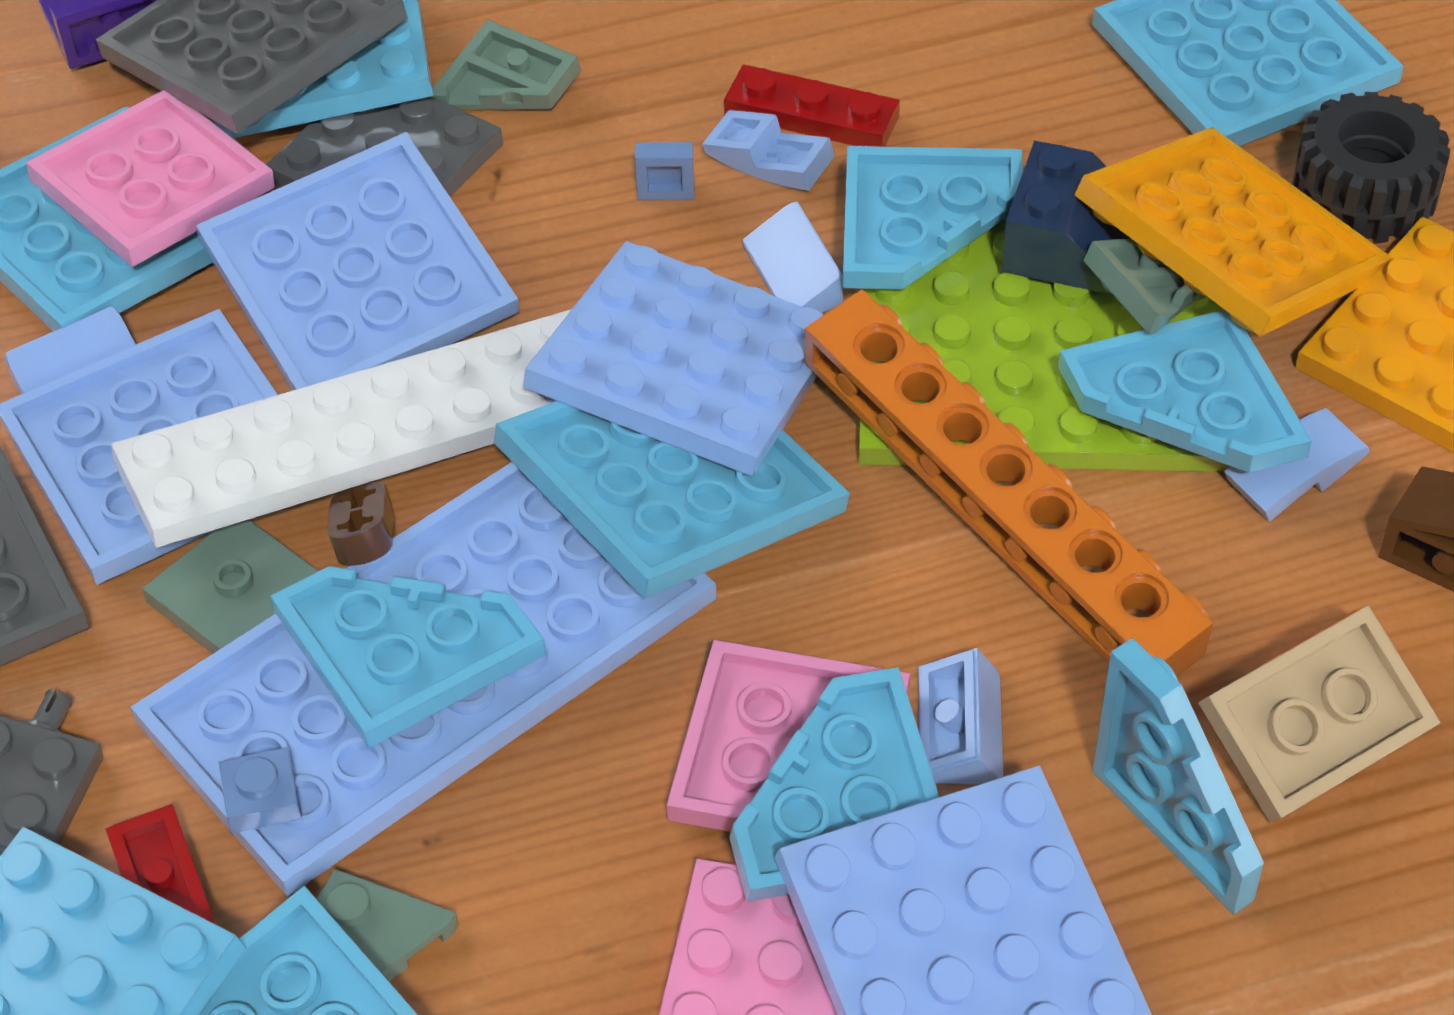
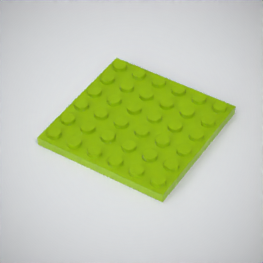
M1007 218L904 289L862 288L879 305H888L899 317L903 328L920 344L927 343L934 348L940 356L944 367L961 383L967 382L975 387L984 399L986 407L1004 424L1011 423L1017 427L1024 435L1029 448L1047 465L1053 464L1060 469L1224 472L1230 467L1213 459L1081 412L1058 368L1060 351L1145 329L1114 295L1002 272ZM1202 295L1167 324L1221 311L1223 308L1209 297ZM873 361L874 363H885L883 361ZM922 400L912 401L914 403H927ZM860 418L859 465L909 466ZM963 440L953 441L957 444H970V442Z

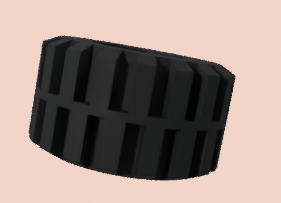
M1365 92L1363 96H1357L1354 93L1343 94L1340 97V101L1329 99L1321 104L1320 110H1313L1307 117L1306 125L1303 126L1292 185L1366 239H1373L1375 243L1388 242L1390 236L1402 239L1421 217L1429 219V216L1434 215L1450 156V148H1448L1449 137L1446 131L1439 129L1441 123L1434 115H1425L1423 107L1414 102L1411 104L1402 101V97L1392 94L1389 97L1378 96V92Z

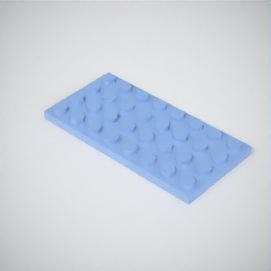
M511 462L394 537L391 549L383 556L365 564L349 566L346 569L355 570L356 577L359 579L391 583L393 576L442 583L445 584L446 592L481 597L484 590L510 594L544 638L546 655L368 749L278 616L274 614L130 708L137 725L229 830L218 762L284 747L288 748L301 819L233 833L243 847L288 897L716 600V583L703 573L644 599L521 470Z

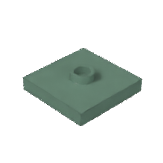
M248 519L214 530L143 587L142 590L145 600L149 605L214 654L276 614L272 605L271 595L319 571Z

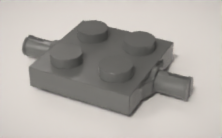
M55 689L47 690L32 720H14L0 716V856L22 827L60 845L103 760L100 744L63 734L58 730L73 703L72 699L64 692L59 691L57 696Z

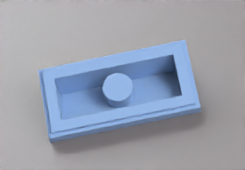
M797 201L782 208L743 239V247L771 295L802 307L816 309L821 313L831 310L843 302L842 274Z
M108 307L71 323L63 329L60 328L10 350L5 354L4 358L13 384L21 395L136 344L116 308Z
M978 648L919 666V734L935 783L983 784L1003 777L1000 674Z

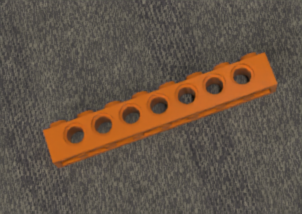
M861 289L805 327V364L1103 658L1109 662L1111 651L1134 638L1152 657L1157 656L1163 659L1172 668L1176 677H1178L1205 655L1213 622L1209 619L1208 613L1201 602L1189 593L1182 594L1163 575L1159 564L1148 552L1143 549L1136 550L1120 535L1113 520L1103 509L1097 506L1091 507L1073 490L1065 473L1056 465H1047L1029 448L1021 431L1011 423L1004 424L986 407L984 399L977 389L967 382L961 383L944 367L940 356L934 348L927 343L920 344L903 328L897 314L888 305H879ZM873 361H883L885 363H874ZM922 400L927 403H914L912 401ZM963 440L970 442V444H957L953 441ZM1007 481L1014 485L1001 486L994 482ZM1051 523L1059 528L1046 529L1037 524ZM1087 565L1097 566L1104 570V572L1092 573L1081 567ZM1140 609L1147 612L1150 616L1136 617L1129 614L1126 610Z

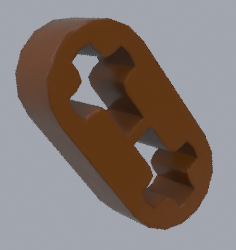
M368 482L342 490L332 498L329 508L327 532L338 563L348 566L365 564L378 559L391 549L394 533V513L384 484Z

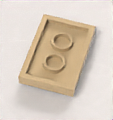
M1369 605L1198 702L1270 823L1281 819L1441 723Z

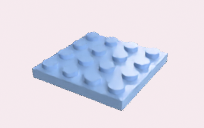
M407 132L196 225L200 242L292 391L450 345L519 312L517 296Z
M626 241L527 365L523 388L753 477L817 377L805 364V327L822 317L823 314L816 309L802 307L770 295L760 288L746 286L716 275L704 267L692 266L660 254L653 248Z
M217 309L0 403V421L96 585L213 532L209 531L155 548L113 462L111 443L278 394L220 309Z
M1040 766L779 848L775 856V861L837 1015H1152Z

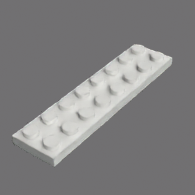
M571 310L111 443L113 462L155 548L492 445L495 444L496 423L556 401L523 388L524 374L527 365Z

